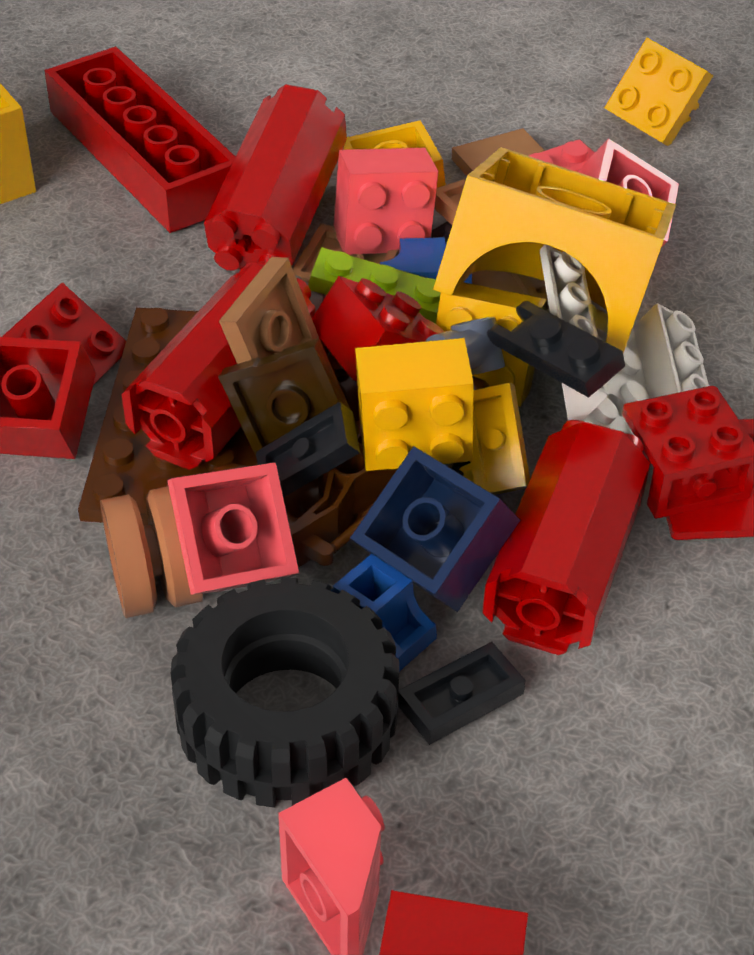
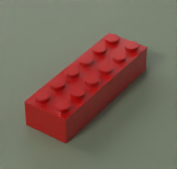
M115 46L44 70L50 112L169 233L206 219L236 156L119 48Z

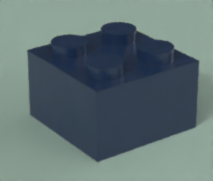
M413 446L350 539L370 554L372 553L411 579L418 587L458 612L516 528L520 519L501 499Z

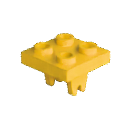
M646 38L604 108L669 146L683 124L691 120L689 116L691 111L699 108L698 100L713 78V75L651 39Z

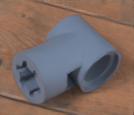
M495 317L481 318L452 325L451 330L430 336L425 341L465 338L472 375L505 367L502 349L495 346L487 335V331L497 324Z

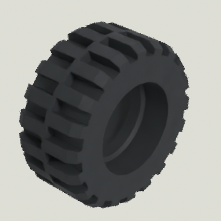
M282 577L281 583L266 585L265 579L251 582L247 585L248 590L240 593L232 589L217 598V606L215 608H212L210 605L203 608L192 619L193 627L189 626L182 632L176 644L177 654L172 658L170 671L177 733L180 735L181 747L188 761L194 764L197 763L198 774L212 785L222 780L223 793L242 801L245 795L248 794L255 796L256 805L275 808L276 800H292L293 806L344 778H347L353 786H357L370 776L371 763L375 765L381 763L390 749V738L395 735L398 718L399 660L396 658V645L392 635L385 628H382L380 617L368 606L360 609V600L344 590H341L339 594L332 592L331 586L327 583L312 580L311 585L299 584L297 578ZM279 670L309 672L325 679L336 688L323 701L308 708L294 711L266 710L249 704L236 695L244 685L254 678Z

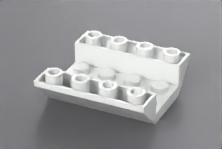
M544 244L539 251L550 313L606 342L608 315L595 308L591 303L585 267L568 253L560 252ZM656 303L632 328L623 353L625 367L588 398L562 383L568 421H584L634 435L622 415L624 404L710 386L705 373L704 358L699 350L695 334L696 328L693 321L681 311L676 310L673 312ZM643 450V452H642L643 455L648 459V457L646 456V454H645V452H644V450Z

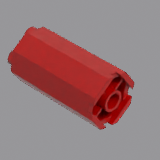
M285 84L277 90L275 96L271 98L270 94L263 99L204 222L208 248L216 253L214 260L223 269L230 271L242 269L247 263H257L264 266L271 257L289 258L291 266L293 265L338 162L339 150H343L347 141L345 114L337 107L334 112L325 105L327 98L319 90Z
M247 263L238 273L231 276L121 394L126 425L135 435L140 429L144 431L151 439L145 446L155 457L191 470L197 467L204 459L206 462L214 459L241 427L218 377L224 368L237 364L219 320L263 268L262 265ZM296 278L311 318H313L315 306L310 301L311 290L303 280Z
M579 420L565 422L561 431L548 436L515 514L520 519V522L500 549L485 584L482 613L491 623H493L495 616L505 625L502 634L509 641L556 655L566 653L569 644L579 642L578 649L591 645L646 488L650 462L642 453L644 446L638 437Z

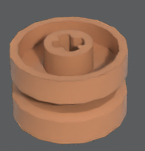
M169 486L149 490L146 497L148 525L143 526L138 505L130 495L100 500L111 566L124 617L130 618L154 612L157 604L155 576H159L165 598L174 607L202 602L203 593L193 595L190 593Z

